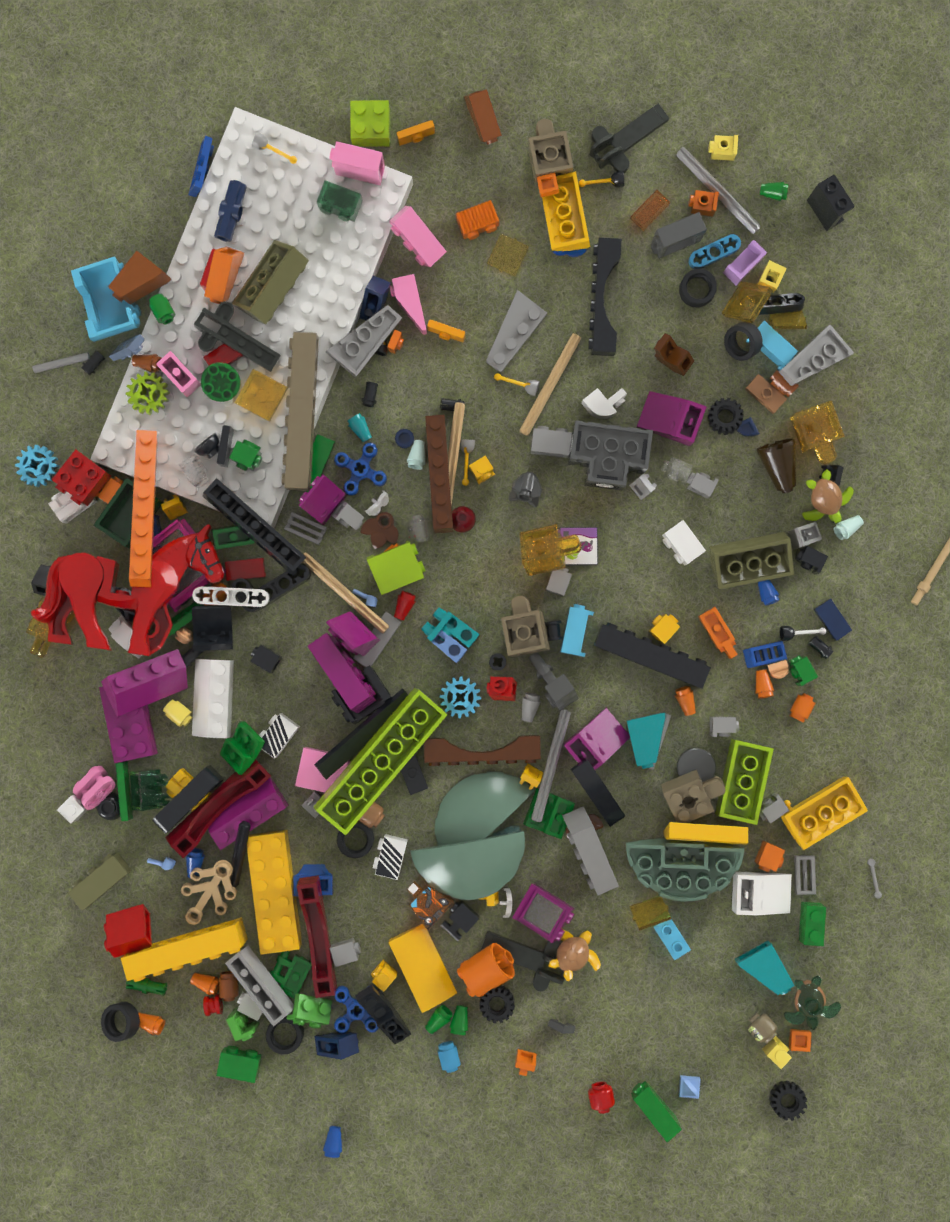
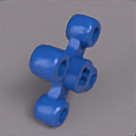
M366 443L363 446L362 456L358 460H351L344 452H339L334 457L336 466L348 468L351 471L352 476L343 487L344 492L349 496H354L358 493L359 483L363 479H370L379 487L387 482V476L383 471H374L370 468L371 459L378 453V449L373 443ZM372 448L373 452L367 453V450ZM341 457L345 458L343 463L339 462ZM359 465L366 468L363 469L364 472L361 474L359 471H356ZM378 476L383 477L382 481H376V478ZM350 485H353L354 490L349 491L348 487Z
M346 986L337 987L334 998L336 1001L346 1005L347 1013L336 1019L335 1030L339 1033H345L350 1028L352 1021L361 1020L367 1031L376 1032L379 1027L375 1019L357 1002L356 998L350 995L349 989ZM339 992H343L345 996H340ZM359 1006L360 1012H355L356 1009L354 1007ZM374 1022L376 1025L371 1026L369 1023ZM339 1023H344L345 1026L342 1027Z

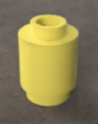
M173 699L163 709V712L166 713L165 716L179 727L182 725L187 726L193 718L191 717L192 712Z

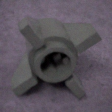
M532 472L523 473L513 482L509 500L515 501L519 499L528 502L533 507H537L538 497L541 496L542 492L539 479Z

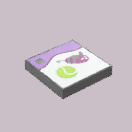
M559 527V566L598 565V527Z

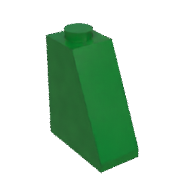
M646 1081L638 1083L633 1088L631 1093L633 1100L668 1143L682 1130L676 1115Z

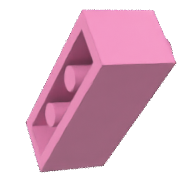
M404 206L389 221L392 225L391 230L396 236L402 237L404 240L403 245L410 252L413 251L415 253V259L421 266L431 267L447 252L411 206Z

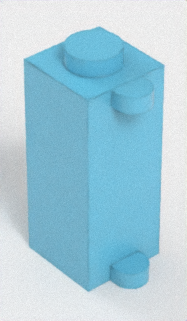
M764 320L758 327L763 339L761 351L778 366L777 370L780 371L794 358L798 350Z
M574 604V607H569L561 653L585 657L586 653H582L581 649L588 615L593 616L594 614L592 611L585 610V606Z

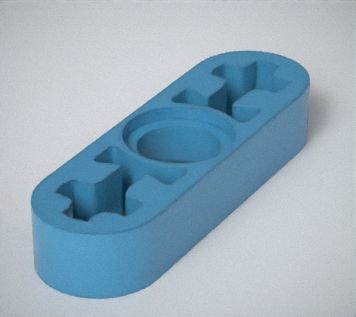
M730 234L694 251L688 260L690 267L702 269L737 252L741 246L740 238L737 235ZM729 240L736 242L734 248L729 246L724 250L723 247L729 243ZM711 248H717L720 255L717 257L711 256L709 252ZM706 254V257L701 260L700 264L698 262L694 263L695 256L701 258Z

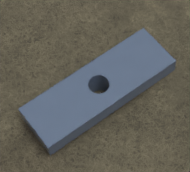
M139 334L120 343L109 357L113 361L119 359L123 361L126 357L129 358L133 354L136 355L143 348L141 344L145 341L144 338Z

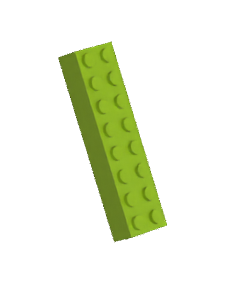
M414 688L313 808L346 836L445 719L447 714L423 692Z

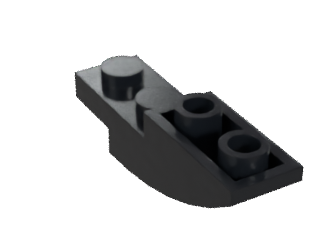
M370 985L355 995L357 1002L375 1019L377 1026L394 1044L403 1041L411 1035L403 1019L379 988L376 990L373 985Z

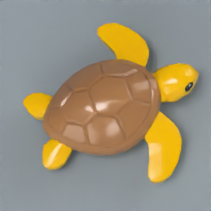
M564 930L565 933L561 938L563 942L557 949V959H552L549 962V967L554 969L560 967L564 970V978L567 981L572 979V971L580 970L586 965L587 961L597 971L601 966L597 954L588 947L592 938L591 932L587 930L581 933L579 937H574L570 932Z

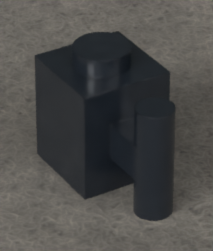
M463 900L460 903L455 902L449 909L451 912L449 918L453 923L450 925L444 920L440 925L457 942L462 937L457 930L461 928L467 933L479 920V915Z

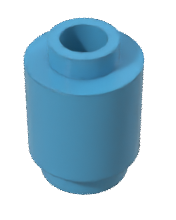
M453 1041L439 1044L438 1055L442 1070H446L447 1073L458 1070V1066L461 1063L456 1045H454Z

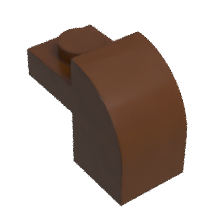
M664 333L654 347L656 351L654 356L657 360L682 376L686 374L694 363L690 352L677 346L672 337Z

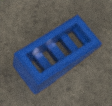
M783 641L743 650L747 668L787 659ZM774 646L777 647L778 658H776ZM766 648H769L771 659L768 657ZM759 650L762 652L763 661H761Z

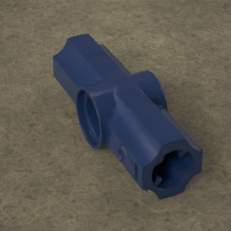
M230 180L225 199L221 201L219 206V220L214 234L215 238L224 242L232 241L236 223L240 221L242 216V202L247 189L246 184L237 180Z

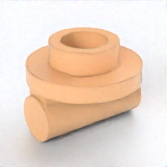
M786 660L767 665L770 676L773 678L781 679L789 673Z

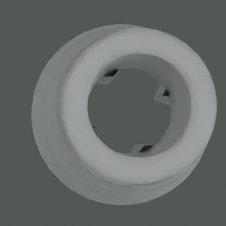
M526 692L525 696L522 697L521 720L533 722V718L541 703L539 695Z

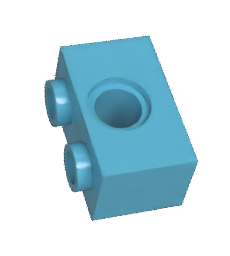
M667 912L651 922L674 960L691 950Z

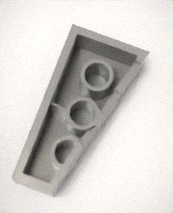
M584 806L562 815L570 832L567 834L571 845L575 844L576 846L573 851L577 859H581L583 862L580 864L584 875L588 874L589 876L586 880L590 889H595L597 895H601L618 887L617 880Z

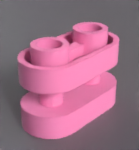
M94 766L75 784L73 793L78 799H81V804L86 810H91L97 807L114 790L116 783L108 776L103 766Z

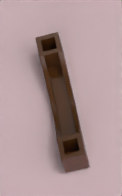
M445 415L425 416L434 534L453 532Z
M520 735L510 744L486 752L469 751L459 748L445 738H428L424 742V763H429V766H440V762H448V765H460L459 762L467 761V765H478L479 761H486V764H498L499 760H506V764H516L517 760H525V763H537L536 759H541L540 735Z

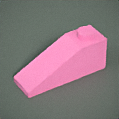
M414 274L393 278V285L390 286L391 296L396 297L398 305L423 335L427 334Z

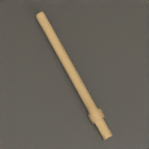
M950 538L925 579L920 581L917 586L918 590L911 600L912 604L918 605L924 594H927L930 590L931 582L950 553Z

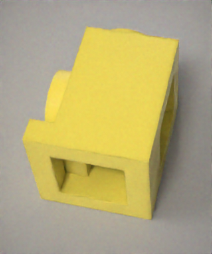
M715 135L713 140L709 142L708 147L711 159L734 161L738 149V135Z
M769 260L757 283L760 291L766 294L774 293L787 268ZM766 278H771L772 282L766 280Z
M777 1036L762 1048L764 1053L780 1069L792 1058L788 1054L790 1049Z

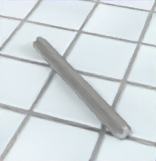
M682 147L676 156L711 192H719L718 199L752 234L756 233L761 227L760 224L685 147Z
M562 709L560 711L531 817L536 822H541L571 715V712Z

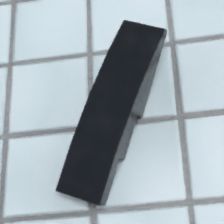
M587 758L570 769L610 827L625 817V814Z

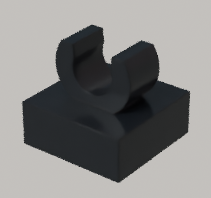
M822 465L823 472L829 470L831 472L830 480L840 486L844 467L840 465Z

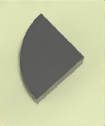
M557 1019L549 1020L548 1026L562 1034H573L575 1031V1026L570 1023L564 1025L558 1022Z

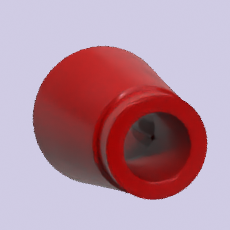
M401 591V594H398L394 617L404 621L416 602V596L409 592Z

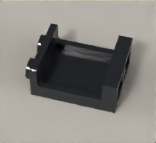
M835 175L820 182L807 199L826 232L843 222L844 218L842 216L855 206Z
M370 665L363 669V675L365 676L363 681L364 683L367 682L368 685L370 684L376 692L374 695L376 701L359 713L350 710L339 692L335 689L331 691L334 695L331 697L337 707H342L344 711L342 715L348 723L351 721V723L357 724L392 698Z

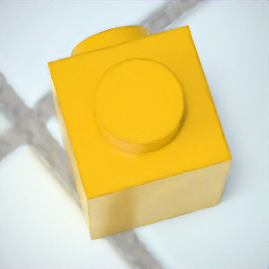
M667 614L663 616L658 615L652 621L653 627L648 632L661 644H665L680 628L677 624L679 621L671 614L669 616Z

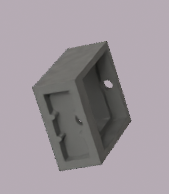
M700 212L657 229L650 244L653 254H657L660 259L700 242L707 230Z

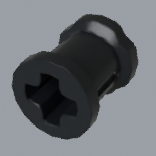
M561 620L545 622L548 641L563 640V636L560 633Z
M494 654L490 657L489 665L496 671L502 670L506 666V658L502 654ZM494 657L503 659L501 667L493 666Z

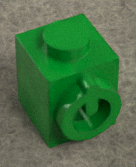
M245 439L243 442L237 440L229 458L237 463L236 467L244 471L248 469L254 471L255 467L258 468L262 461L261 447Z

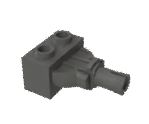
M538 652L529 657L537 670L536 676L538 679L543 677L547 683L545 686L547 691L545 696L553 708L557 707L561 711L579 699L567 677L562 674L556 679L551 672L553 671L552 666L547 665Z

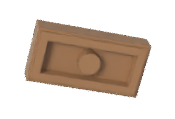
M760 374L745 388L772 414L787 400Z

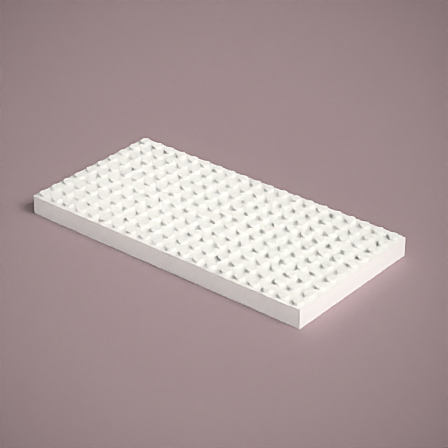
M235 107L167 271L171 281L163 285L158 293L167 297L176 315L171 323L164 325L157 322L151 310L141 335L145 340L141 344L143 348L136 355L157 354L163 358L171 351L201 383V376L209 366L203 357L224 344L218 340L211 351H202L198 346V340L202 332L194 327V323L203 308L215 313L220 305L211 302L210 298L205 297V291L200 285L212 249L217 250L227 246L245 252L229 300L225 301L232 303L273 241L276 240L294 246L309 260L305 270L298 276L295 285L288 291L283 303L277 307L272 319L267 324L256 321L234 305V313L229 323L281 356L271 372L245 356L230 364L238 372L241 385L237 395L225 402H217L210 399L203 392L201 386L190 396L186 397L162 370L156 372L157 378L161 376L164 379L163 382L168 384V387L165 389L170 394L165 395L169 402H163L165 408L159 407V413L152 410L151 415H148L146 410L144 414H141L139 409L134 410L132 408L133 404L128 403L131 397L126 395V392H130V389L126 386L133 384L130 380L131 378L138 379V373L143 377L146 371L133 366L131 359L90 460L134 478L137 430L157 431L156 487L218 511L203 497V492L217 478L274 528L289 493V490L284 488L285 485H282V473H285L286 468L283 465V454H286L287 446H284V435L288 433V427H285V416L289 415V408L286 407V397L290 396V388H287V378L291 376V369L288 368V359L292 357V350L289 348L290 338H293V332L317 333L319 337L315 429L340 367V364L325 351L355 330L360 316L365 288L371 278L377 275L394 233L391 230L392 225L389 221L405 206L413 186L412 176L387 166L384 169L381 186L338 176L335 174L332 160H330L331 149L335 148V146ZM258 132L267 137L269 145L289 156H295L297 162L292 164L290 160L268 148L264 150L253 148L252 142ZM230 180H237L247 186L242 202V216L240 221L236 223L232 241L224 242L214 236L219 220V206L221 201L225 199ZM206 316L200 322V324L215 333H218L221 328L220 324ZM147 381V383L150 385L157 384L152 381ZM146 388L147 395L145 396L149 398L150 391ZM140 402L141 405H149L147 402ZM227 425L234 429L230 455L237 440L243 442L245 439L261 447L262 461L258 468L255 467L254 471L250 469L244 471L236 467L237 463L230 458L228 467H221L217 464L218 453L209 459L207 456L196 454L194 450L213 433H216L219 438V446L222 427Z

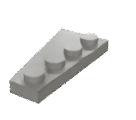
M518 290L486 359V363L499 373L503 372L547 315L546 311Z
M387 305L325 352L356 377L402 317Z
M829 324L790 360L779 373L790 386H793L851 356L854 352Z

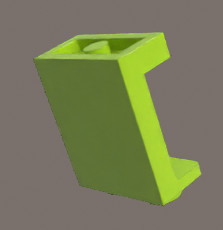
M409 540L402 545L375 556L366 557L381 595L424 578L423 572H426L422 561H417L415 555L419 553L415 544H410Z

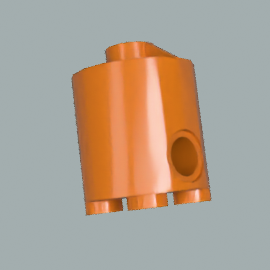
M492 943L477 952L470 959L463 961L457 969V973L464 980L467 992L471 997L475 995L482 997L491 989L499 987L515 976L514 959L508 950L497 943Z

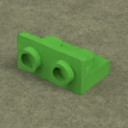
M235 1008L226 1021L235 1042L241 1039L246 1041L253 1037L260 1023L258 1020L248 1024V1016L237 1011L238 1008Z

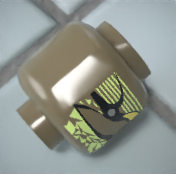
M756 1013L749 1019L751 1024L748 1026V1031L759 1043L765 1042L767 1044L778 1034L776 1032L777 1025L768 1014L759 1015Z

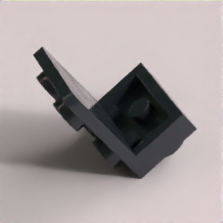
M231 606L192 607L193 650L233 649Z

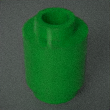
M157 294L149 299V306L158 323L166 325L174 320L173 318L176 314L167 297H164L163 294Z

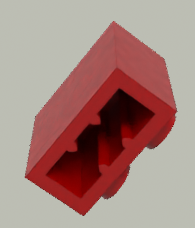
M75 449L52 478V481L57 484L55 488L63 494L66 492L72 495L70 499L78 505L83 503L89 506L111 475Z
M144 904L106 915V923H104L106 940H104V946L106 951H109L114 958L152 947L150 913Z

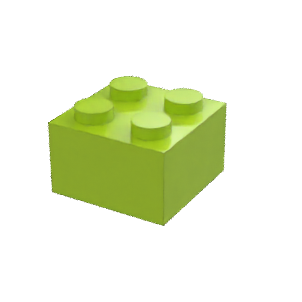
M389 100L350 101L352 145L358 147H390Z

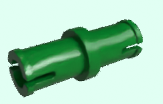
M145 978L138 982H134V979L126 981V989L142 991L143 994L153 993L164 996L167 988H165L167 983L151 981L150 978Z

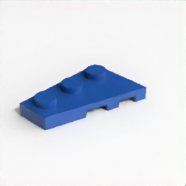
M205 136L202 140L188 194L196 197L202 189L204 176L207 175L210 165L208 164V158L212 156L214 146L211 145L213 138Z

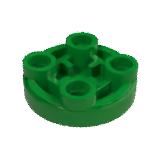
M218 362L211 364L204 370L201 376L203 392L214 401L225 402L231 400L240 389V376L236 369L227 363Z

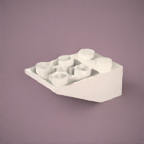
M736 871L733 875L732 911L737 915L790 913L792 874Z

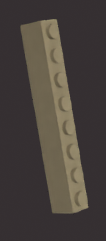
M293 332V338H290L289 348L292 350V357L288 359V368L291 369V376L287 378V388H290V396L286 397V407L289 408V415L285 416V427H288V433L284 435V446H287L286 454H283V465L286 468L285 473H282V485H285L284 488L287 490L310 491L319 347L317 333Z

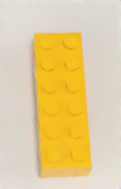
M288 830L251 834L248 837L247 853L260 955L299 950L302 946L297 900L293 893V869Z
M242 917L152 943L150 948L121 957L127 981L134 979V982L145 979L147 975L153 974V976H158L165 973L164 970L172 968V971L183 968V965L187 963L196 965L203 962L202 959L209 957L210 960L221 957V954L229 952V954L239 952L248 938Z

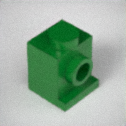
M798 655L789 660V665L791 666V669H789L794 679H798L795 682L797 686H803L818 677L808 657H800Z

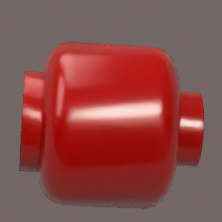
M596 1082L591 1085V1088L588 1090L591 1108L600 1114L608 1113L610 1108L615 1105L612 1087L606 1082Z

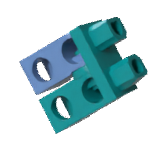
M438 607L432 616L440 621L439 624L434 627L427 621L421 630L428 636L427 639L455 663H458L468 650L453 638L456 637L470 648L480 634L449 611L446 612Z

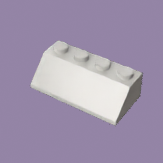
M195 659L192 736L207 738L231 737L234 660Z

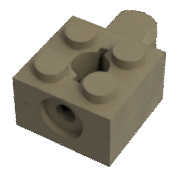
M549 119L538 121L535 129L536 136L528 138V151L535 183H538V176L554 172L558 176L573 172L567 132L555 133L553 123Z
M514 597L511 601L513 615L501 618L508 656L517 657L550 650L543 612L540 610L531 611L530 601L526 597Z
M697 769L661 784L663 795L677 823H688L715 812L711 799L725 793V785L721 778L716 776L702 782Z

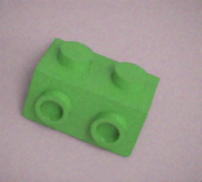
M295 994L293 1014L287 1015V1020H292L295 1025H305V1023H308L311 1028H321V1025H328L332 1000Z

